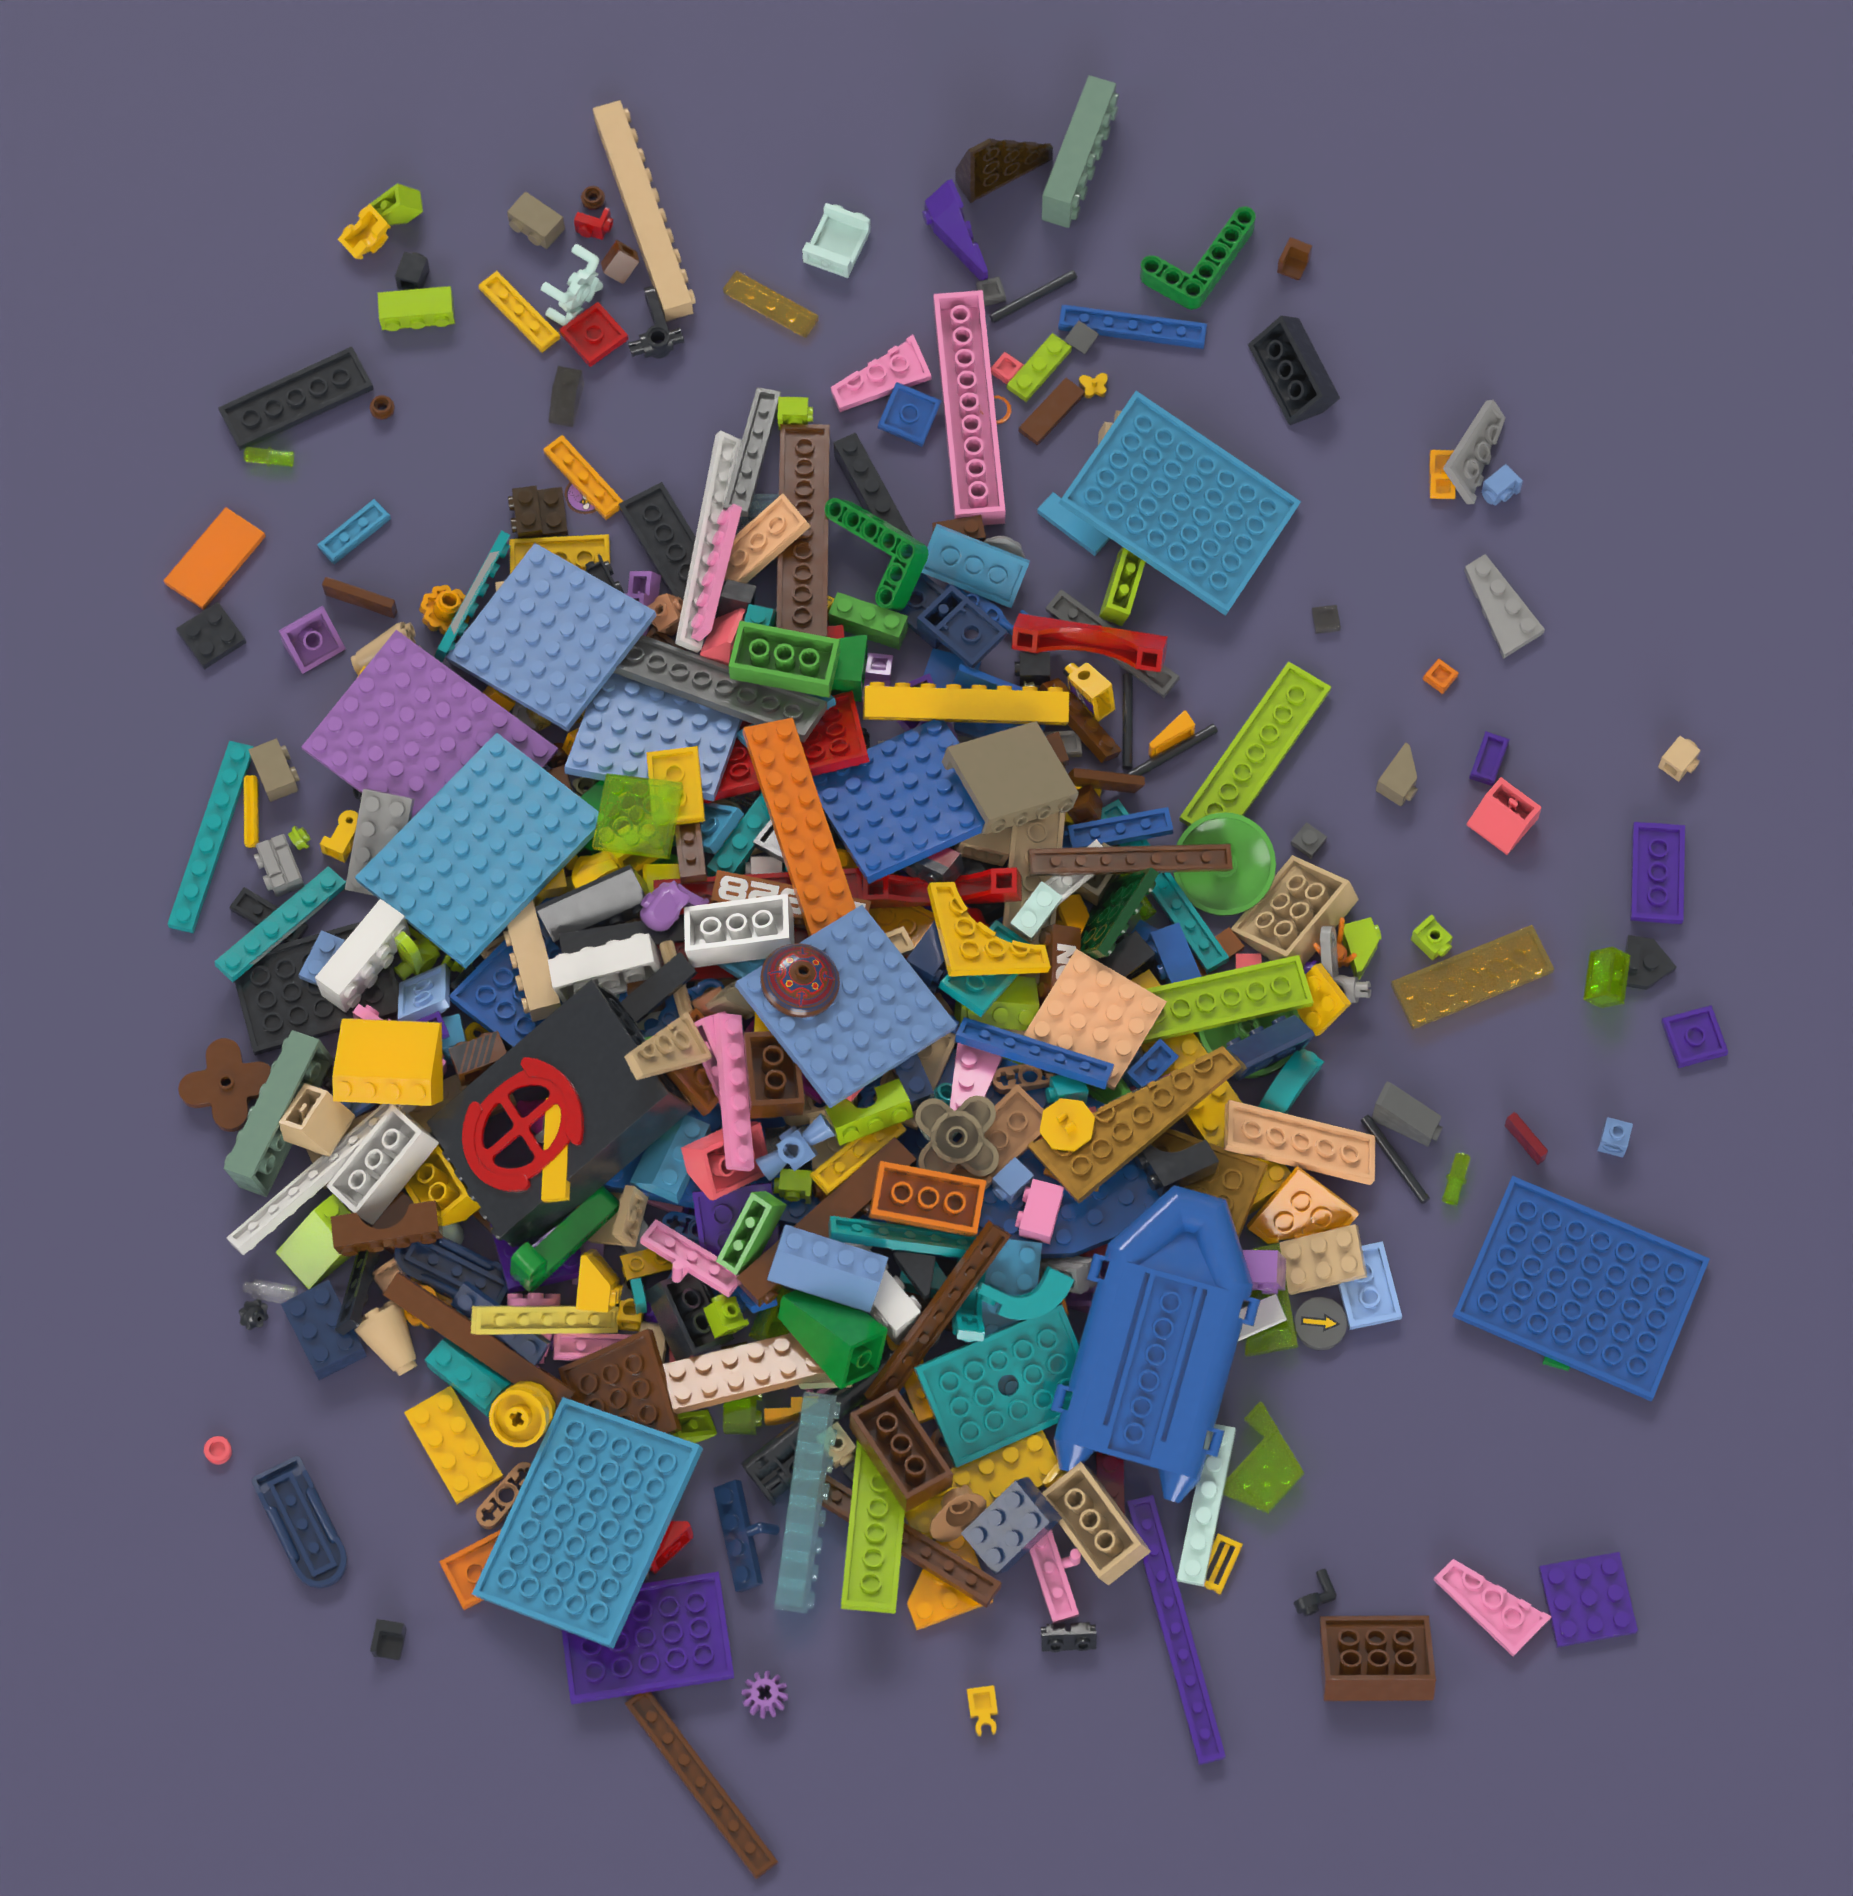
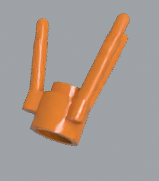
M1344 917L1340 918L1337 933L1338 968L1342 966L1348 967L1350 962L1357 956L1356 953H1352L1347 957V949L1342 945L1345 926ZM1314 943L1313 947L1321 956L1320 945H1318V943Z

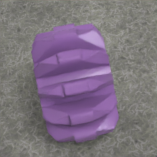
M765 1671L764 1679L760 1678L758 1672L754 1673L755 1683L749 1679L745 1681L750 1689L742 1690V1695L749 1697L743 1701L745 1707L752 1706L750 1709L751 1715L756 1714L760 1710L761 1719H765L766 1711H770V1715L775 1717V1707L782 1711L785 1709L784 1704L780 1701L788 1700V1694L783 1693L787 1689L786 1683L778 1684L780 1681L778 1674L770 1680L769 1671ZM763 1690L765 1693L766 1690H770L771 1698L767 1700L765 1697V1700H761L759 1692Z

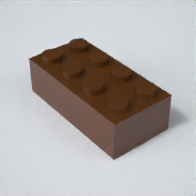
M897 1389L850 1413L849 1428L905 1513L952 1487V1471Z

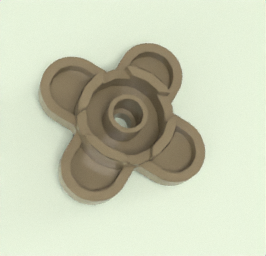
M976 1095L966 1099L957 1110H953L939 1099L923 1101L916 1110L915 1118L918 1127L930 1137V1141L920 1152L918 1159L919 1167L921 1169L950 1174L958 1164H961L976 1176H985L992 1173L998 1165L999 1154L996 1147L984 1137V1134L995 1121L996 1110L993 1103L984 1096ZM956 1132L961 1133L963 1137L959 1143L952 1140V1135Z

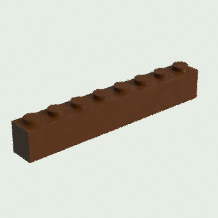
M894 1137L794 1227L829 1238L828 1223L830 1216L859 1219L863 1214L868 1216L879 1162L884 1161L917 1167L916 1158ZM779 1240L736 1277L738 1286L758 1307L764 1303L766 1305L771 1303L778 1296L777 1291L783 1287V1285L767 1280Z

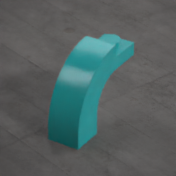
M1306 1049L1296 1051L1279 1072L1258 1107L1288 1114L1304 1087L1321 1069L1324 1061L1318 1058L1315 1053Z
M987 1270L952 1318L953 1335H956L957 1339L965 1342L984 1341L985 1329L982 1317V1300H980L982 1295L976 1290L980 1282L985 1283Z
M1047 1266L1039 1284L1029 1293L1009 1295L983 1282H980L976 1291L982 1295L980 1300L992 1306H995L996 1302L1000 1303L996 1310L998 1315L1009 1319L1027 1320L1045 1315L1056 1308L1068 1294L1074 1279Z

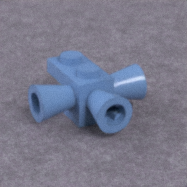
M821 1113L806 1129L804 1126L797 1129L794 1125L778 1136L781 1139L776 1144L778 1149L755 1159L756 1163L767 1179L771 1181L787 1163L795 1171L817 1156L819 1153L813 1145L836 1136V1133L829 1121Z

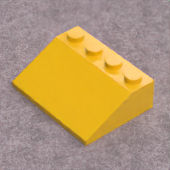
M342 1019L333 1069V1101L432 1106L443 1101L442 1022Z

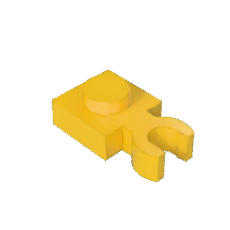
M994 1685L967 1689L970 1718H979L976 1723L977 1736H981V1727L985 1724L991 1727L992 1735L996 1734V1723L990 1718V1715H998Z

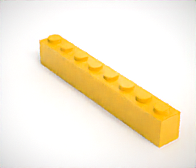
M870 682V686H865L863 720L931 721L935 719L944 720L945 722L1028 724L1037 721L1039 725H1067L1069 722V692H1063L1061 687H1048V691H1037V687L1025 686L1022 687V690H1012V686H997V690H988L986 685H972L971 689H961L959 684H947L946 688H936V684L923 683L921 688L910 687V683H895V687H885L884 682Z

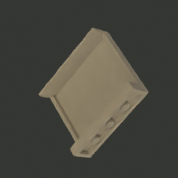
M1037 721L949 746L942 760L946 770L955 769L985 821L982 830L983 835L991 832L998 833L1014 825L1021 826L1037 818L1044 819L1057 812H1067L1073 808L1079 794Z

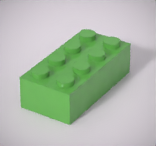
M740 621L729 662L730 679L830 698L840 656V639Z

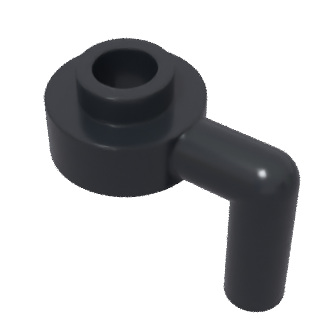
M1326 1568L1316 1572L1324 1592L1320 1594L1318 1592L1311 1593L1294 1601L1293 1604L1297 1614L1303 1613L1305 1617L1313 1615L1319 1611L1320 1605L1336 1599L1337 1594Z

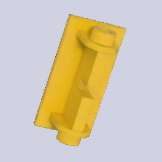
M650 1249L620 1256L623 1266L622 1272L627 1281L672 1270L673 1263Z

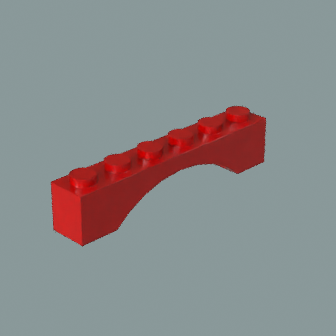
M1019 613L1013 626L1012 649L1032 653L1054 650L1087 651L1116 658L1135 669L1161 673L1166 659L1168 636Z
M1017 867L994 868L974 874L962 875L955 881L957 891L964 904L1022 901V876ZM889 874L868 884L863 876V900L871 901L870 909L931 906L927 890L929 884L918 877Z

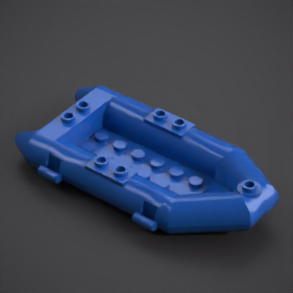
M1174 1185L1108 1243L1105 1256L1093 1255L1087 1280L1097 1282L1069 1385L1057 1384L1050 1410L1061 1413L1054 1435L1059 1469L1070 1471L1078 1463H1085L1096 1451L1158 1469L1164 1499L1180 1503L1200 1481L1206 1456L1218 1457L1225 1431L1214 1427L1242 1325L1254 1326L1261 1300L1250 1297L1254 1284L1227 1200ZM1103 1261L1108 1262L1109 1265L1105 1279H1099ZM1243 1301H1248L1245 1318H1239ZM1069 1391L1073 1394L1069 1409L1065 1410L1062 1407L1066 1392ZM1207 1431L1213 1432L1209 1449L1206 1450L1203 1449Z

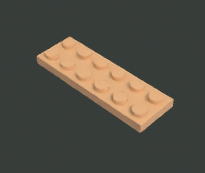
M1232 1100L1226 1103L1224 1150L1293 1167L1298 1166L1301 1169L1371 1185L1375 1181L1374 1135Z

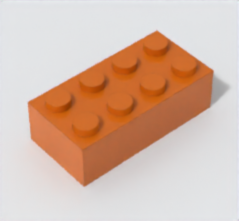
M880 1161L876 1173L869 1218L975 1237L978 1231L986 1181Z

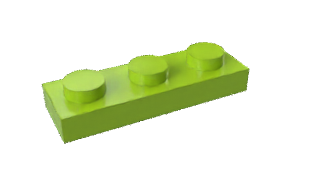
M1052 333L1007 384V389L1027 402L1072 351V346Z

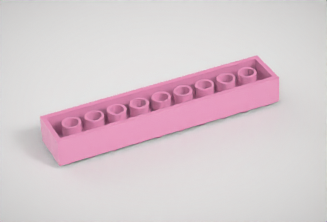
M983 290L934 294V315L954 517L958 519L981 515L983 525L1005 524V502Z

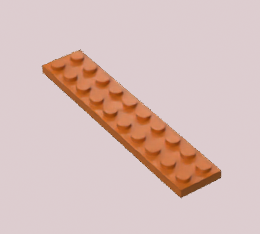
M793 718L743 727L742 733L810 937L856 909Z

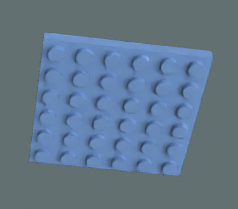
M534 543L458 640L455 648L447 654L446 659L454 666L564 730L569 731L657 615L651 608Z
M613 673L587 706L564 767L565 774L650 789L646 752L698 746L703 799L714 801L742 720Z
M863 905L800 942L801 944L814 946L826 953L837 967L840 977L839 991L832 1005L824 1012L812 1017L798 1018L778 1011L768 1002L762 992L760 984L762 966L739 979L735 984L738 991L794 1063L801 1069L804 1076L829 1108L949 1034L957 1026ZM799 970V973H800V974H802V975H806V974H807L806 971H804V970Z

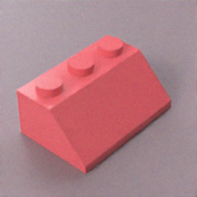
M750 1121L754 1169L750 1171L726 1169L723 1128L681 1147L687 1174L710 1200L720 1198L765 1176L755 1160L768 1154L761 1122Z

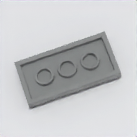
M363 789L345 890L373 895L357 882L355 876L411 820L414 798Z

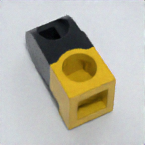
M625 1278L617 1316L618 1330L640 1332L644 1313L636 1314L630 1280L627 1281ZM641 1280L643 1291L645 1292L647 1282L646 1280Z

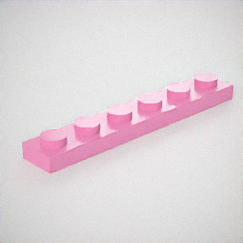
M734 503L726 511L723 510L717 520L719 528L712 540L714 548L707 560L709 568L702 580L703 592L696 603L699 607L698 612L691 623V627H693L691 638L697 641H701L712 630L742 507Z
M718 1013L713 1016L726 1169L750 1171L754 1169L742 1017L741 1015Z

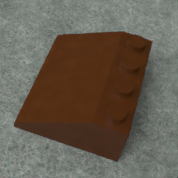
M1429 1615L1320 1616L1324 1701L1434 1700L1436 1674Z

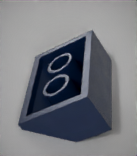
M1283 1015L1271 1022L1272 1026L1266 1029L1260 1026L1249 1032L1250 1036L1243 1040L1237 1037L1226 1044V1050L1241 1065V1069L1233 1075L1236 1082L1294 1054L1296 1051L1303 1050L1315 1036L1313 1030L1297 1016L1293 1015L1286 1018Z

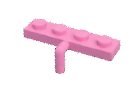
M655 1219L640 1238V1244L673 1263V1282H681L685 1275L689 1273L727 1297H730L737 1288L736 1277L739 1275L733 1274L717 1263V1256Z
M1050 1530L1029 1550L1052 1624H1056L1079 1616L1064 1569L1078 1565L1081 1560V1553L1078 1549H1072L1070 1556L1060 1558L1052 1530Z

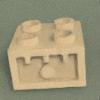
M625 1185L623 1194L611 1193L619 1200V1210L588 1240L591 1243L636 1247L648 1197L635 1186Z

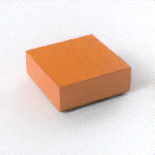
M1438 659L1423 676V680L1443 694L1458 677L1459 672L1441 659Z

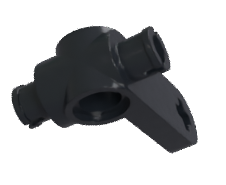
M652 285L643 288L654 326L650 327L646 333L639 334V340L628 342L632 358L644 354L645 358H664L670 351L674 350L673 345L684 343L680 327L671 331L668 330L655 288ZM656 340H662V341H663L662 343H658V344H657V343H654V341H656Z

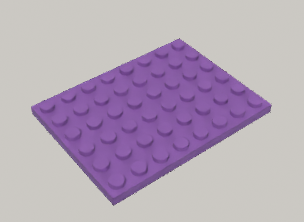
M395 630L302 745V750L360 793L363 792V789H370L414 798L411 819L496 733L543 769L558 752L556 746L397 630Z

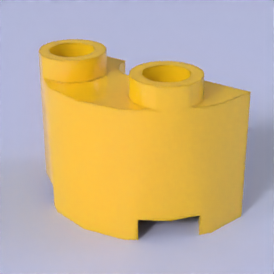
M371 204L359 212V221L355 225H348L338 238L355 259H363V254L369 251L374 254L388 239L386 231L391 226Z

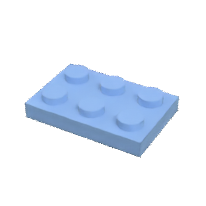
M446 963L399 983L398 1021H416L437 1011L441 1014L450 1007V970Z
M1383 1241L1362 1246L1367 1272L1366 1278L1338 1284L1349 1330L1400 1320L1402 1318Z

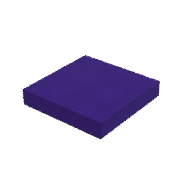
M1712 1005L1662 1018L1661 1023L1678 1068L1728 1055L1729 1052Z

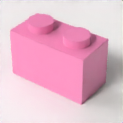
M1035 1179L1032 1180L1031 1187H1025L1022 1202H1025L1026 1206L1024 1212H1018L1015 1224L1016 1227H1019L1020 1237L1050 1244L1064 1194V1187Z

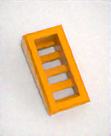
M1186 710L1149 743L1148 755L1150 758L1159 755L1194 735L1195 723Z

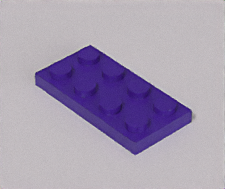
M1633 823L1630 921L1683 923L1685 825Z

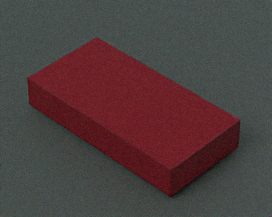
M1514 1112L1508 1116L1504 1126L1536 1164L1539 1165L1545 1160L1548 1150L1517 1113Z

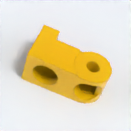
M347 810L340 814L338 818L339 825L332 837L329 838L324 835L320 842L323 854L341 862H346L353 847L358 819L357 812Z

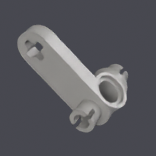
M1322 926L1320 932L1321 964L1333 980L1342 986L1344 994L1351 1003H1357L1359 998L1362 997L1370 998L1371 989L1368 990V987H1371L1370 981L1359 982L1357 977L1339 975L1335 927Z

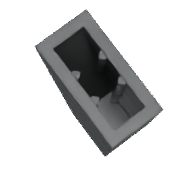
M1386 1081L1374 1107L1372 1115L1374 1122L1427 1147L1432 1139L1437 1141L1443 1129V1126L1439 1125L1442 1116L1394 1084Z

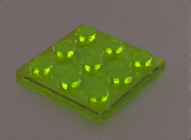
M606 773L592 843L593 849L670 859L683 791L682 782Z

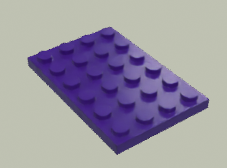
M719 1571L643 1583L614 1648L561 1629L571 1705L734 1679Z

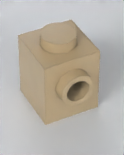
M1679 736L1662 756L1658 767L1679 782L1687 771L1692 773L1698 766L1700 761L1697 758L1700 749L1692 740Z
M838 1422L816 1436V1444L835 1469L840 1465L846 1467L854 1461L856 1446Z

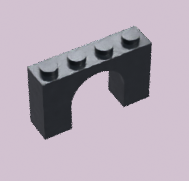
M1145 1085V1086H1143V1087H1140V1088H1138V1089L1132 1091V1093H1134V1092H1136V1091H1138V1090H1140V1089L1146 1087L1147 1085ZM1207 1140L1179 1152H1164L1150 1144L1134 1157L1138 1168L1143 1169L1146 1173L1150 1188L1153 1191L1156 1190L1160 1197L1174 1185L1184 1188L1216 1173L1219 1163Z

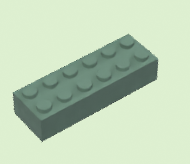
M1088 76L1043 193V221L1070 228L1072 220H1077L1080 212L1079 201L1084 200L1088 190V186H1086L1087 180H1092L1096 167L1093 165L1095 159L1100 160L1103 151L1102 141L1108 139L1111 126H1109L1110 120L1114 121L1118 112V106L1116 105L1119 94L1116 93V83Z
M292 1030L289 1037L284 1040L282 1051L278 1059L273 1062L266 1083L260 1088L259 1098L255 1106L249 1110L248 1120L244 1128L237 1134L236 1144L232 1152L225 1159L224 1170L239 1188L264 1197L268 1196L293 1145L284 1141L279 1121L304 1083L321 1088L323 1079L334 1061L319 1039Z

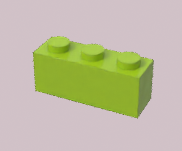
M451 286L378 293L379 320L382 330L397 331L403 328L421 329L425 326L445 327L449 324H455Z
M1123 546L1117 554L1099 614L1101 619L1120 626L1124 624L1130 615L1145 565V561Z

